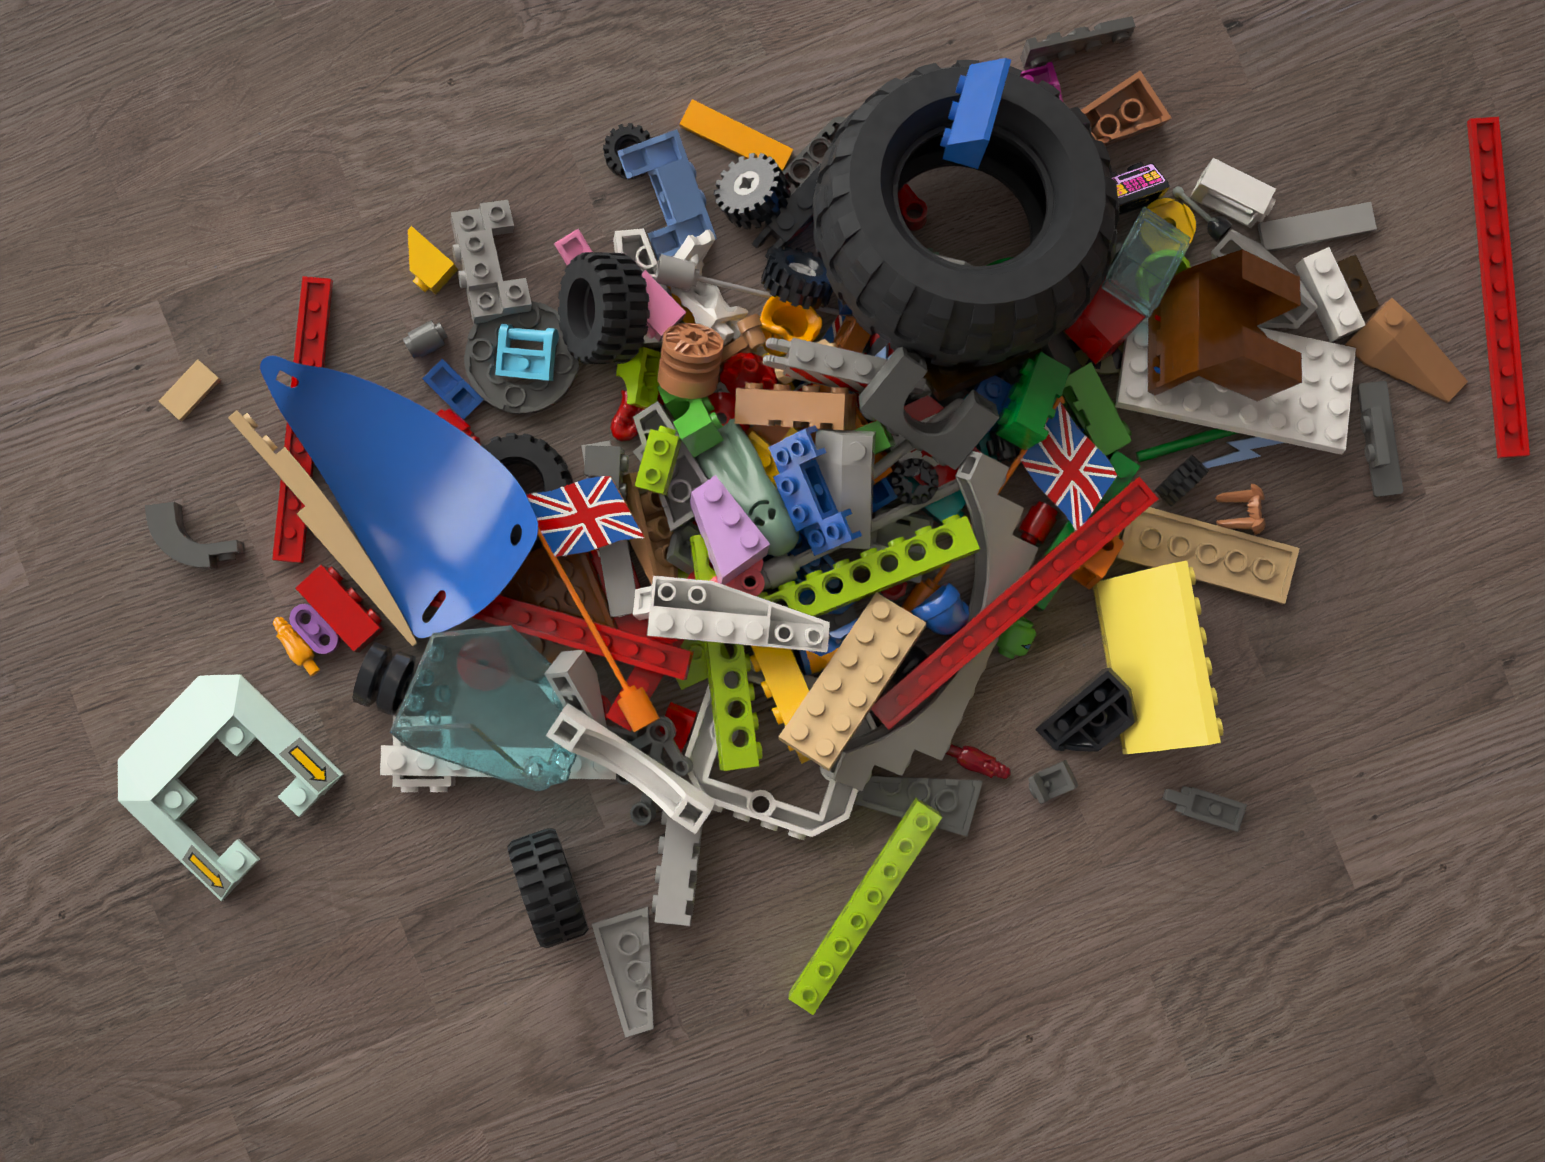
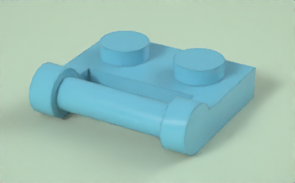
M501 324L498 336L495 375L553 381L555 351L559 340L558 330L554 328H547L546 331L513 328L510 324ZM512 339L544 342L543 351L510 348V343Z

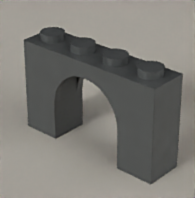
M904 347L897 348L859 395L861 413L871 421L877 420L884 424L885 428L894 436L901 435L907 439L916 450H924L931 454L938 464L942 466L948 465L956 470L999 419L997 406L978 392L972 390L954 413L942 421L925 423L912 418L905 411L904 403L911 391L928 372L926 359L915 351L910 353Z

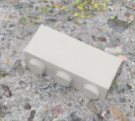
M1330 247L1303 258L1295 265L1302 283L1318 306L1315 311L1331 343L1357 332L1365 326V322Z

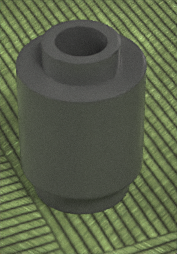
M430 320L408 332L409 336L403 338V341L415 359L419 356L423 358L445 346L444 339L448 336L440 322L434 324Z

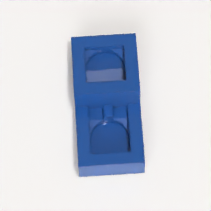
M443 359L422 378L463 420L484 400Z

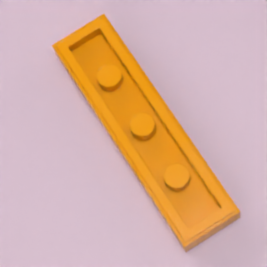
M693 99L679 124L681 128L740 157L744 155L748 159L751 153H755L757 157H759L760 153L765 154L767 157L770 156L782 171H784L793 154L792 148Z

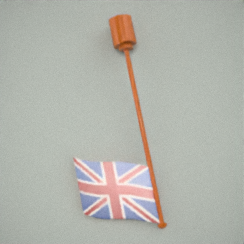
M1061 396L1056 399L1052 407L1056 410L1054 418H1047L1044 429L1049 431L1047 438L1027 450H1021L1006 474V481L999 489L998 494L1020 462H1022L1037 486L1062 510L1076 530L1087 521L1116 479L1117 474L1104 453L1074 423L1062 405L1065 400ZM952 563L943 566L934 580L927 578L924 581L921 579V582L916 584L901 608L912 614L911 611L941 587L938 583Z
M610 476L587 478L552 491L526 494L538 521L537 535L624 689V691L619 693L621 699L617 703L635 733L657 721L660 717L643 687L637 689L635 685L628 686L557 557L586 553L621 540L645 538Z

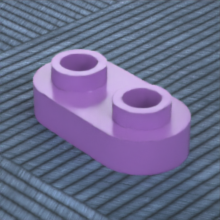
M300 604L293 608L289 617L293 629L316 653H333L339 646L340 636L311 605ZM305 614L311 616V621L308 624L302 622V617ZM324 635H328L330 642L324 646L321 643V638Z

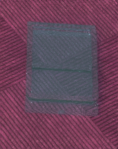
M1143 207L1101 288L1146 318H1149L1163 298L1189 247L1191 238L1159 217L1156 213Z

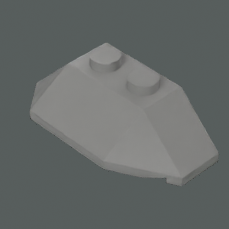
M1231 230L1211 251L1212 259L1243 249L1291 272L1260 243L1234 230ZM1300 280L1301 306L1266 321L1257 327L1298 329L1318 306Z

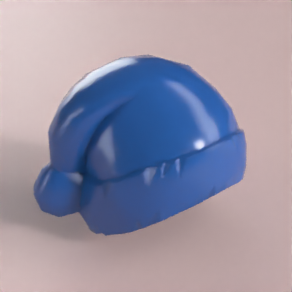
M950 583L942 585L911 611L913 615L926 622L927 629L941 635H950L958 632L965 626L970 616L968 605L962 601L959 591Z

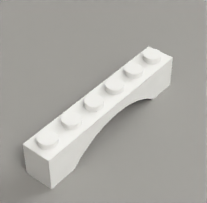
M569 703L564 707L546 734L548 738L568 751L595 761L628 780L657 803L670 818L694 834L697 833L712 811L715 799Z

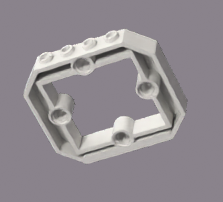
M751 662V671L747 672L748 681L761 685L760 682L765 681L762 671L756 673ZM728 672L724 677L725 685L728 688H734L737 685V675L734 672ZM802 673L810 691L818 678L809 675L805 676ZM708 684L685 756L689 757L693 762V769L688 773L693 786L715 799L712 810L722 813L723 808L734 811L733 817L747 822L750 821L751 817L762 820L760 826L777 831L778 826L789 829V836L805 840L806 835L813 837L849 819L858 790L837 782L822 772L821 774L824 778L829 780V784L819 814L776 800L766 790L760 789L752 792L709 778L718 751ZM732 701L728 706L729 714L731 712L734 701ZM870 712L851 739L877 728ZM739 730L733 733L732 742L736 740ZM682 762V764H683V766H684V768H685V770H686V764H685L684 762ZM758 796L766 797L770 803L768 810L762 813L755 811L752 805L753 800Z

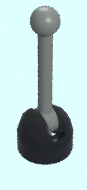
M1177 186L1173 189L1174 197L1181 198L1208 222L1207 231L1216 242L1230 230L1233 224L1222 216L1211 218L1184 194L1182 187Z

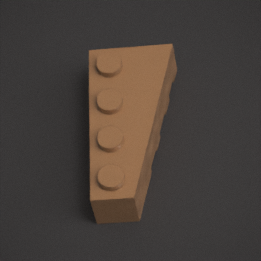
M745 383V388H736L735 424L780 425L783 427H811L816 425L817 429L853 430L856 423L857 394H848L849 388L831 387V393L820 392V386H802V391H791V385L774 384V390L763 389L762 383Z

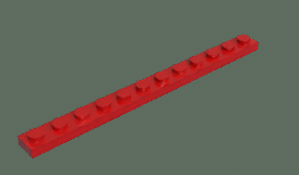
M1499 117L1470 118L1467 121L1497 459L1527 457L1530 455Z
M1140 476L1133 480L965 624L964 627L881 696L871 708L874 714L890 730L1155 503L1158 497Z

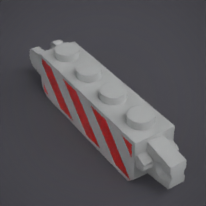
M768 338L766 341L767 348L787 354L786 358L765 355L762 363L766 366L783 370V375L789 378L828 387L849 388L850 392L861 394L888 359L797 338H792L791 341ZM922 378L911 393L921 395L924 392L926 379Z

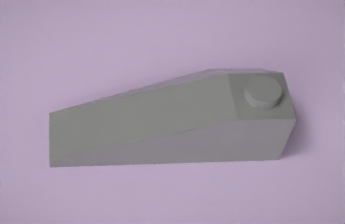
M817 429L815 447L817 450L825 448L827 453L815 459L838 513L851 509L852 514L845 517L852 533L860 530L862 534L861 537L844 543L840 547L871 549L876 431Z

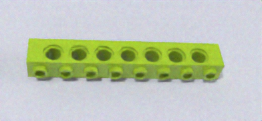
M959 514L942 520L943 525L932 529L931 525L915 531V537L907 540L904 539V536L896 538L887 543L888 548L877 551L876 547L860 553L861 558L850 562L849 559H844L833 564L834 569L826 573H823L822 570L814 571L805 576L806 581L795 584V581H790L778 587L779 592L769 596L767 592H763L757 597L774 603L784 601L787 603L788 608L817 618L874 595L876 592L879 593L978 553L980 547L967 516L960 518ZM941 535H948L953 540V544L949 549L943 550L936 545V539ZM914 546H920L925 550L926 554L923 559L914 561L908 555L909 550ZM887 557L895 558L898 562L897 568L892 572L884 571L881 568L883 559ZM859 568H866L871 573L869 580L865 583H858L854 580V573ZM832 579H838L843 583V588L838 594H831L826 589L828 582ZM805 590H811L815 593V601L810 605H803L799 601L800 594Z
M694 535L690 537L695 580L710 581L716 576V573L709 566L708 551L701 535ZM703 641L720 770L728 771L759 766L758 759H762L763 755L760 741L756 742L755 730L759 729L757 713H752L751 701L755 700L753 684H748L747 672L751 671L749 654L744 653V645L731 644L734 648V654L730 659H725L720 653L723 643ZM730 671L734 672L738 678L737 685L734 688H728L724 683V677ZM732 701L739 702L742 708L740 715L735 718L728 713V706ZM737 730H741L745 734V742L740 747H736L732 742V735Z
M915 798L790 989L789 1000L814 1015L942 819L941 813Z

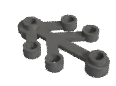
M659 716L660 719L648 725L647 733L627 741L640 751L641 748L652 743L651 753L648 756L668 768L662 757L665 748L674 763L673 769L677 775L684 776L693 769L692 760L689 757L683 756L674 741L676 734L675 725L666 716ZM660 725L664 727L665 735L660 732ZM680 762L686 764V771L681 769ZM616 773V780L619 784L627 785L630 783ZM642 792L641 801L634 804L630 810L631 819L635 824L644 826L652 822L656 817V808L653 805V800L644 792ZM643 807L647 809L649 816L644 814Z

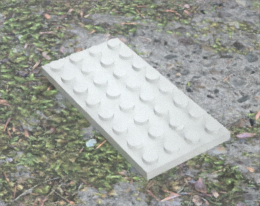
M1132 301L1146 318L1125 339L1115 407L1342 455L1344 453L1347 443L1356 348L1260 328L1268 338L1302 353V383L1258 402L1199 376L1161 394L1154 395L1148 392V305Z

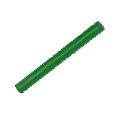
M1215 428L1137 451L1136 458L1138 463L1238 433Z

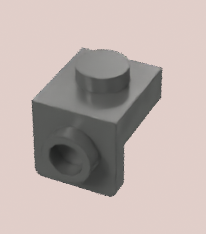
M687 522L671 535L666 557L668 562L688 575L694 571L690 537L701 535L698 526L692 522Z
M1067 760L1036 772L1028 778L1030 782L1029 790L1032 796L1038 799L1040 804L1046 803L1050 799L1079 786Z

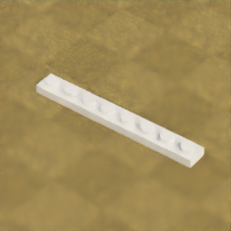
M381 745L380 775L616 779V773L588 758L572 753L567 749Z

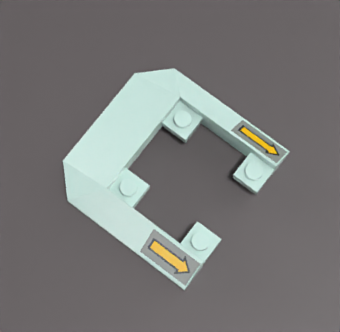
M242 675L198 676L118 759V801L220 901H223L260 858L240 839H237L219 857L180 819L198 798L178 778L214 740L218 738L237 757L257 738L296 776L278 798L298 817H301L321 795H325L344 775Z

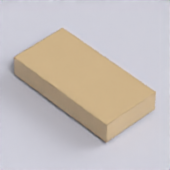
M197 359L159 402L177 419L183 421L221 379Z

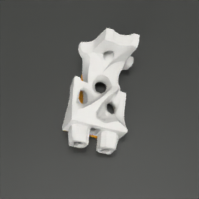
M709 229L697 237L689 235L673 257L695 262V269H699V276H702V268L704 266L702 260L715 241L713 232ZM699 281L696 287L691 286L689 291L667 286L672 292V298L686 311L683 319L685 323L701 324L712 328L724 340L723 346L728 344L732 338L736 340L742 336L736 323L746 317L748 310L739 306L730 307L723 299L717 286Z

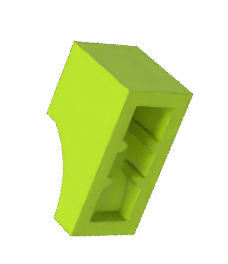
M641 347L639 353L630 361L624 364H617L616 376L621 377L627 387V404L646 409L657 402V387L659 386L657 380L661 352Z

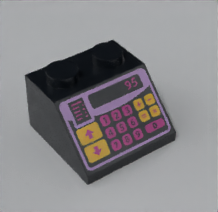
M1143 162L1136 163L1128 167L1127 172L1117 175V172H1112V179L1116 181L1119 216L1146 207L1150 203L1162 199L1170 188L1168 181L1154 163L1144 165Z

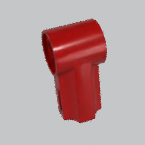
M905 184L898 192L900 211L908 229L917 231L922 229L927 221V206L922 199L916 196L910 186ZM910 210H918L922 216L918 219H912L907 216V213Z

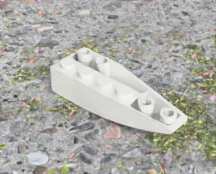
M653 576L647 636L827 652L830 622L714 581Z

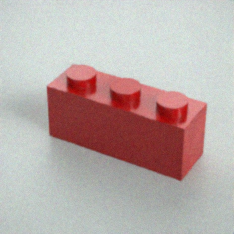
M319 565L295 589L354 652L360 653L385 630L380 625V622L383 620L372 608L367 611L360 603L363 600L361 595L353 587L347 589L343 585L341 580L344 577L333 566L328 568L327 566Z

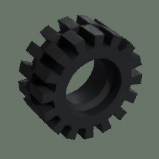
M628 123L627 127H624L623 124L618 125L619 129L617 130L613 128L610 131L611 135L605 138V145L603 144L607 166L609 169H612L615 175L620 174L621 178L624 179L627 177L617 152L620 146L629 141L638 144L652 139L647 130L644 131L640 125L634 127L633 123Z
M1191 455L1155 489V492L1172 507L1201 481L1209 470L1194 455Z

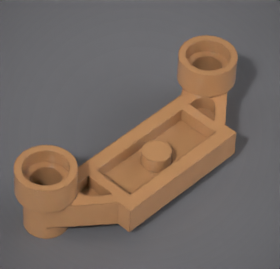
M758 314L750 315L736 323L742 336L723 348L719 365L722 370L725 362L731 356L739 353L755 354L757 352L756 348L766 344L767 340L761 329L763 324Z

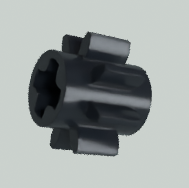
M996 431L991 432L992 440L986 443L989 456L996 455L998 462L1016 458L1019 455L1017 449L1021 448L996 435Z

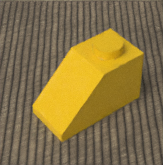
M412 226L408 229L409 267L411 273L415 276L413 282L425 293L429 289L436 295L458 271V268Z

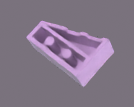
M716 475L692 491L690 506L701 537L704 539L710 562L714 567L718 583L726 585L765 557L770 543Z

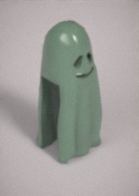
M735 418L730 419L727 424L719 429L724 441L695 458L708 480L716 475L770 543L767 554L776 557L783 556L796 546L799 539V531L795 530L783 499L767 476L755 447L740 424H735Z

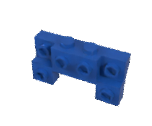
M816 425L805 428L768 447L779 471V474L773 477L777 490L783 499L795 530L803 529L814 556L862 536L860 530L854 533L851 532L845 518L852 514L851 509L838 513L815 459L827 453L825 448L816 449L810 435L818 431Z

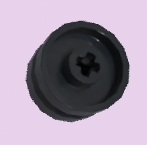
M375 642L370 647L360 667L353 690V702L370 707L376 701L378 711L394 716L400 708L409 688L416 663L415 656L399 651L392 658L390 647Z

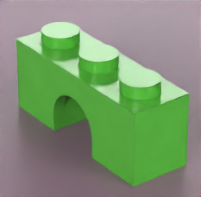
M660 385L657 387L664 404L675 419L673 423L681 440L693 458L724 441L719 431L723 425L715 412L711 413L714 410V406L708 396L697 399L680 398L669 394Z

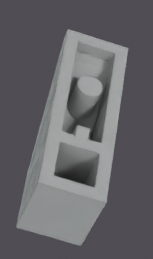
M585 650L561 652L545 672V676L561 704L565 707L569 703L607 728L597 672Z

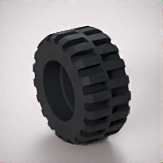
M581 253L567 265L564 270L565 275L560 282L562 286L558 294V299L560 300L558 315H560L559 327L560 331L563 332L562 339L564 344L568 346L567 350L581 363H627L639 353V349L645 342L643 339L644 335L648 331L647 319L650 317L648 302L650 301L649 294L646 292V280L642 277L643 272L636 265V262L624 253Z
M506 433V437L500 438L496 436L490 439L491 442L489 444H481L505 467L515 463H522L536 469L543 479L544 492L573 483L572 475L563 458L542 439H536L532 435L525 433L523 436L516 433ZM516 524L511 531L510 539L513 546H516L521 539L522 529L519 524Z
M547 828L512 840L507 846L509 857L539 945L544 948H550L584 936L588 932L589 927L556 829Z

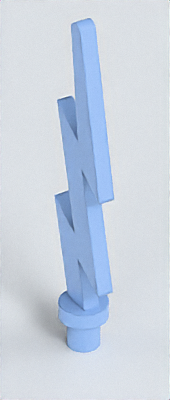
M1260 437L1226 442L1239 451L1202 462V464L1206 468L1260 457V455L1250 449L1284 442Z

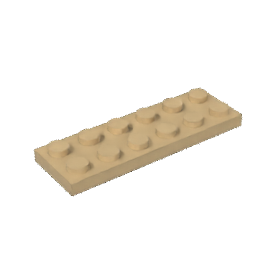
M1149 507L1125 527L1121 536V540L1125 544L1115 559L1148 568L1187 561L1188 567H1193L1196 581L1275 603L1285 604L1300 548Z
M876 592L779 735V740L830 771L925 629L926 622Z

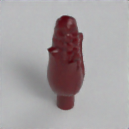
M951 744L949 750L945 753L957 758V763L963 768L990 778L997 776L998 778L1007 779L1011 775L1009 767L996 761V757L990 756L975 747L963 746L960 748Z

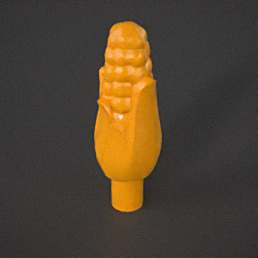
M276 617L273 621V626L277 631L276 637L281 641L290 659L296 665L303 666L311 677L317 674L320 669L313 660L314 652L312 648L284 618Z

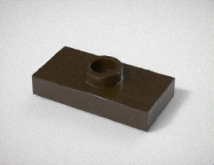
M1356 254L1338 261V267L1360 314L1380 306Z

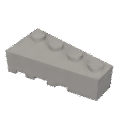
M658 401L633 417L644 450L650 429L658 431L659 426L677 430L668 413ZM683 441L667 496L659 494L671 532H676L687 522L695 521L690 506L691 493L708 481L696 458H693Z
M663 810L661 825H666L665 837L660 836L658 854L663 855L661 866L657 865L655 883H659L658 895H653L652 912H655L654 922L690 926L693 919L703 824L697 833L694 834L670 818Z

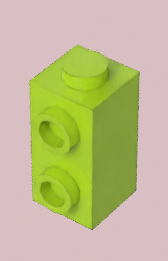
M659 426L658 431L650 429L635 482L636 487L667 496L682 443L681 438L675 436L677 430Z

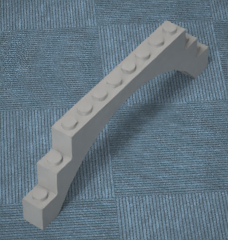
M975 451L969 453L960 464L955 475L970 513L973 533L980 547V551L975 553V577L969 606L970 616L967 623L1029 570L1035 561V555L1038 547L1012 535L1014 529L1020 523L1024 508L997 495L999 489L1006 481L1009 467ZM999 636L890 730L882 724L869 733L851 739L831 770L828 771L822 768L821 772L837 782L863 791L865 784L871 778L874 765L903 776L905 769L911 762L914 749L942 761L945 753L950 748L951 739L963 719L966 706L974 695L977 682L986 669L987 660L993 647L997 644Z

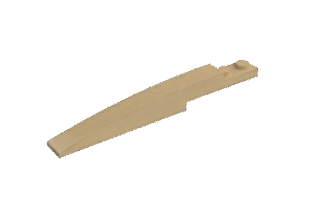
M236 410L228 417L229 420L304 504L305 507L297 513L299 518L414 647L417 642L389 590L352 532L319 487L285 447L275 454L274 451L277 449V446L267 435L263 438L258 435L254 430L258 425L250 415L246 413L242 416Z

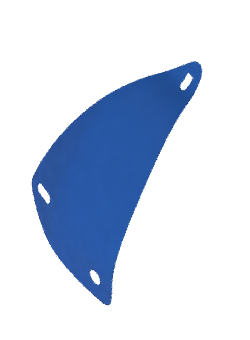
M267 356L261 361V373L279 410L334 494L413 634L418 638L439 634L468 620L489 605L514 577L533 547L538 534V521L524 490L508 469L467 434L428 409L387 388L344 372L302 365L278 356ZM281 370L297 378L299 381L298 386L291 388L277 381L276 378L279 371ZM516 524H519L522 529L521 539L516 546H513L510 539L511 531ZM444 590L446 593L444 602L428 623H424L422 619L423 613L436 594Z

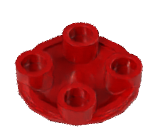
M739 353L731 356L725 362L720 375L721 382L735 396L736 388H745V383H762L763 389L774 390V384H778L775 369L762 363L763 357L754 353Z

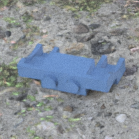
M677 129L617 151L627 179L648 171L667 226L647 233L657 261L661 254L667 256L675 255L689 235L697 237L703 234L705 230L710 229L714 234L715 240L717 239L705 207V195L698 188L695 180L697 176L695 167L687 158Z

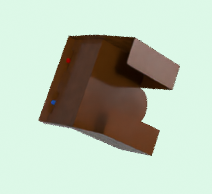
M1241 249L1192 266L1150 287L1148 298V392L1158 395L1199 376L1258 402L1302 383V353L1268 338L1263 330L1257 327L1266 321L1301 306L1300 277Z

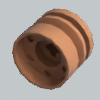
M682 323L669 327L663 333L657 381L661 388L669 394L688 399L704 398L713 394L718 385L719 365L723 352L724 340L720 334L712 328L694 323Z

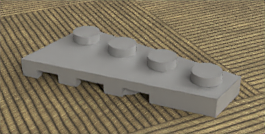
M647 906L592 923L625 1038L654 1029L649 909Z

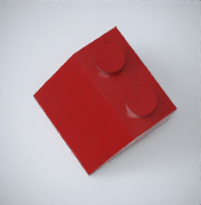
M1105 276L1093 300L1078 320L1065 330V333L1097 364L1109 357L1146 316Z

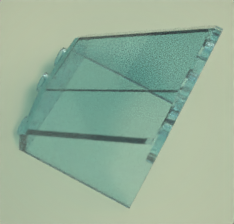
M509 625L432 633L390 730V733L408 749L534 791H543L551 785L568 781L571 767L577 757V754L568 751L546 736L564 709L545 676V672L552 664L516 629Z

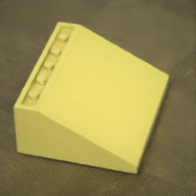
M1187 561L1102 580L1093 586L1107 668H1111L1131 688L1137 721L1120 734L1123 754L1221 743L1220 736H1223V725L1221 719L1216 718L1214 706L1218 705V698L1215 688L1210 687L1209 676L1212 675V665L1209 657L1205 658L1203 645L1207 644V638L1204 628L1199 627L1197 616L1201 615V605L1199 598L1194 597L1192 585L1196 583L1193 567H1188Z

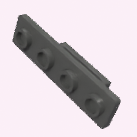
M1387 382L1361 383L1357 386L1361 409L1360 425L1365 436V458L1369 463L1374 497L1402 494L1403 485Z

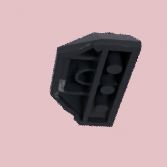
M1111 668L1102 669L1060 704L1035 730L1055 751L1067 749L1098 752L1137 721L1131 688Z

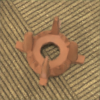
M1251 484V490L1226 492L1215 497L1217 502H1249L1247 504L1249 507L1247 512H1249L1248 515L1250 517L1217 520L1218 526L1228 529H1253L1254 535L1264 530L1265 518H1262L1261 500L1265 499L1260 487Z

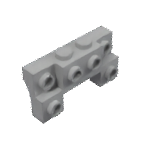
M501 200L480 203L479 209L451 212V224L456 245H452L453 257L455 262H460L462 271H458L459 284L461 288H466L473 324L488 322L510 314L531 311L532 303L526 278L503 281L494 243V235L513 233L514 223L509 201Z

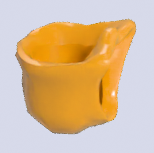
M772 296L768 299L760 316L763 324L761 329L766 340L768 338H777L791 341L792 338L812 342L821 330L822 319L812 307H809V309H803L801 305L794 307L788 301L786 303L780 301L778 296ZM766 344L763 345L770 355L780 357L787 354L767 348Z

